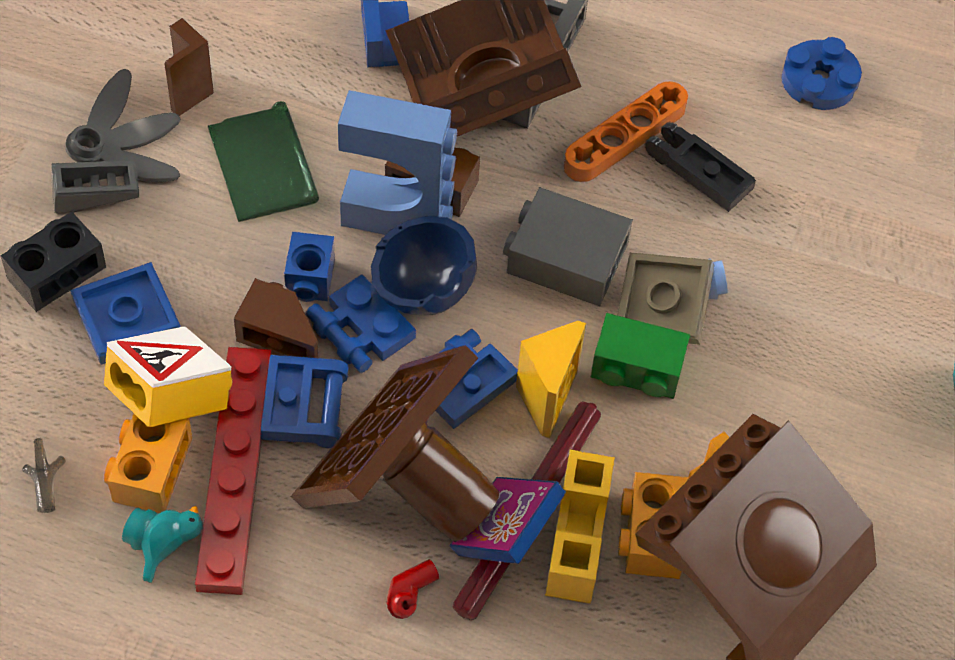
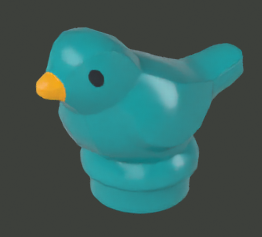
M193 506L190 510L182 513L175 510H165L159 514L151 509L145 511L136 508L130 514L123 529L122 541L130 544L133 550L143 551L145 559L143 581L152 583L159 563L184 542L200 535L203 530V522L198 514V507Z

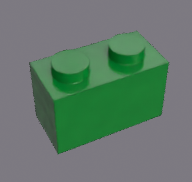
M606 313L594 354L590 378L601 380L610 386H625L641 390L652 397L664 396L674 399L690 334Z

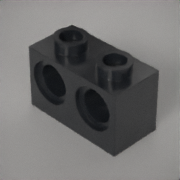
M72 211L60 219L49 222L44 229L25 241L15 243L7 252L0 255L7 280L35 312L106 268L102 243Z

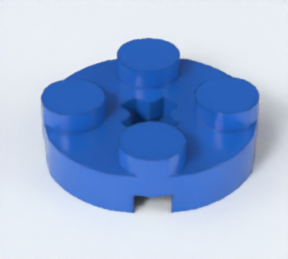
M828 37L825 40H808L790 47L781 78L785 90L796 101L801 102V98L813 103L812 108L831 110L846 105L853 98L854 92L858 89L862 71L859 61L851 51L846 49L843 40L836 37ZM817 70L828 73V78H823L821 74L813 73Z

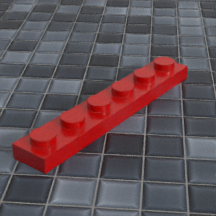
M228 347L226 362L232 366V385L228 394L227 409L219 411L195 579L196 592L243 594L262 444L260 431L270 355H272V350Z

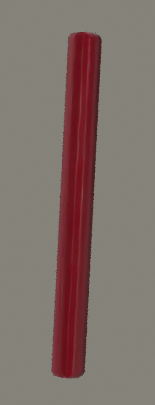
M582 401L577 405L531 478L532 480L557 481L559 484L561 483L566 474L569 451H580L601 418V413L595 404ZM480 559L453 602V609L460 617L474 620L478 617L510 563Z

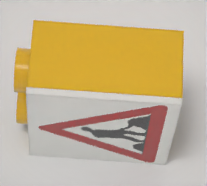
M184 326L107 342L104 385L148 427H153L227 409L228 394L232 385V366Z

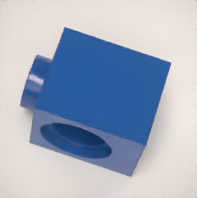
M292 232L284 279L285 287L294 291L298 300L304 302L314 300L328 302L335 263L334 236ZM306 269H314L313 271H304Z

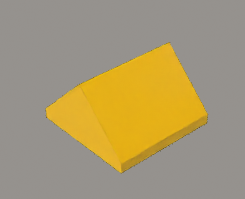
M575 321L522 340L520 344L516 388L541 436L549 439L579 370L586 323L581 321Z

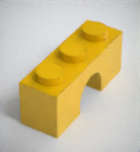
M575 450L569 451L563 487L566 493L561 500L545 596L591 604L615 457Z

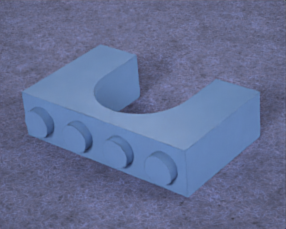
M352 90L348 91L338 121L339 151L393 162L407 169L415 177L394 178L350 169L340 200L341 226L386 235L388 231L403 222L419 217L437 216L447 217L452 220L453 206H450L453 197L454 181L451 180L456 162V156L452 154L455 148L457 129L450 128L451 110Z

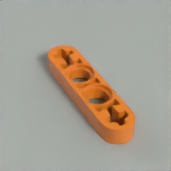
M662 82L573 142L566 149L564 171L567 176L579 182L590 181L646 143L645 141L651 136L659 134L661 127L667 122L674 123L679 120L686 110L688 100L686 89L676 82ZM663 99L667 101L665 104L662 105ZM641 115L647 117L651 124L640 127L633 124L630 119ZM613 135L620 138L623 143L617 147H610L605 145L601 139L605 136ZM588 158H590L589 164H587L586 162H584V161L587 160Z

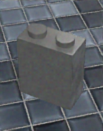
M539 187L533 201L526 200L521 209L518 220L521 226L518 232L511 231L505 242L503 255L508 256L507 273L600 307L629 244L633 219Z

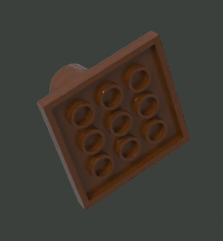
M466 345L400 365L290 497L302 508L359 502L379 478L383 476L384 482L453 542L465 538L489 515L499 498V491L434 427H429L427 420L472 367L478 357Z

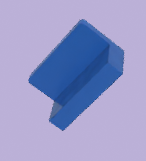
M361 0L367 67L399 66L385 30L409 21L407 2Z

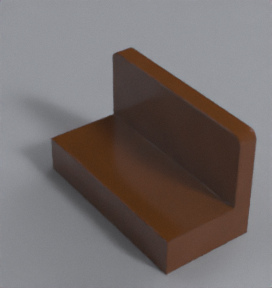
M183 18L169 26L173 56L165 61L171 112L179 116L214 93L208 41Z

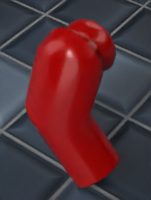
M430 559L392 578L386 604L388 611L395 618L404 619L414 614L417 608L416 602L419 589L439 580V573Z

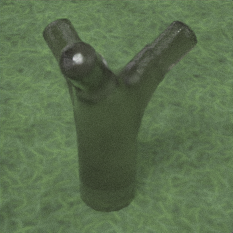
M36 438L33 441L35 468L26 464L22 470L32 478L35 484L37 511L49 513L55 510L54 478L58 469L65 464L66 460L63 456H59L51 464H48L42 438Z

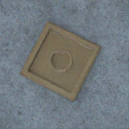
M630 252L617 316L690 334L688 343L700 345L715 266L713 261Z

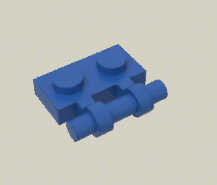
M363 274L329 296V306L334 310L333 312H326L316 303L311 305L305 314L313 323V330L322 339L328 338L338 349L337 355L348 365L352 364L360 373L365 372L372 365L373 361L367 355L371 350L384 361L416 339V329L397 309L384 301ZM348 325L358 337H349L342 328Z
M473 329L468 330L462 336L454 335L445 342V348L439 352L466 345L478 357L472 367L435 410L453 429L516 383L518 369L491 343L478 353L473 349L481 343L480 336Z

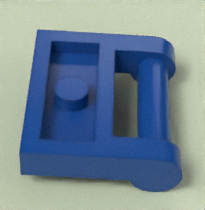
M270 355L260 431L261 440L315 443L323 448H331L342 436V430L338 427L342 385L348 378V364L337 359ZM313 378L325 380L321 423L308 422Z

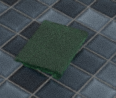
M276 102L271 109L227 118L221 123L208 125L210 137L238 222L318 202L319 195L285 102Z

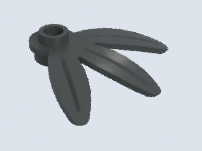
M121 69L106 83L99 93L91 109L87 125L75 128L67 136L65 142L66 152L76 162L135 160L138 180L145 182L175 181L180 177V173L175 167L153 158L124 150L145 146L165 136L179 124L181 118L178 114L170 112L152 115L111 129L124 110L131 88V71Z

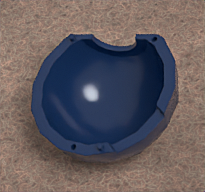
M424 216L407 220L388 231L375 246L377 250L371 264L372 281L370 282L388 305L405 314L435 315L445 312L460 301L475 279L477 259L474 239L463 225L447 217Z

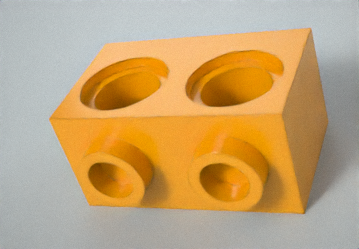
M133 414L131 420L125 419L119 436L120 450L116 458L111 457L109 459L104 474V482L109 486L112 502L144 510L151 509L156 513H161L167 509L192 441L189 418L153 427H148L135 414ZM152 436L162 437L160 440L155 442L145 441L146 439ZM137 474L148 475L143 480H130L133 476Z
M635 472L631 489L623 488L621 515L629 516L628 529L621 528L618 556H626L625 573L680 579L682 571L639 547L635 534L660 509L651 508L645 502L655 501L663 506L686 483L689 477Z

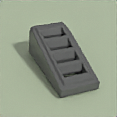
M135 160L51 164L54 213L73 212L139 198ZM123 175L124 185L117 186L116 177ZM107 179V186H100L99 180ZM90 182V187H83L82 184Z

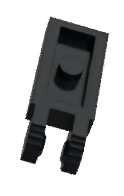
M667 122L660 129L664 141L653 135L644 143L648 155L655 158V161L661 165L667 164L668 168L728 212L755 187V177L695 134L691 135L673 122Z

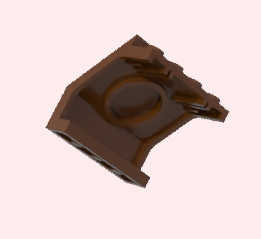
M460 0L385 30L405 78L412 102L451 110L450 128L457 129V137L582 87L568 50L564 48L545 0Z
M752 414L635 534L639 547L687 575L740 639L741 642L731 651L726 660H794L877 566L873 523L789 420L782 427H779L755 414Z

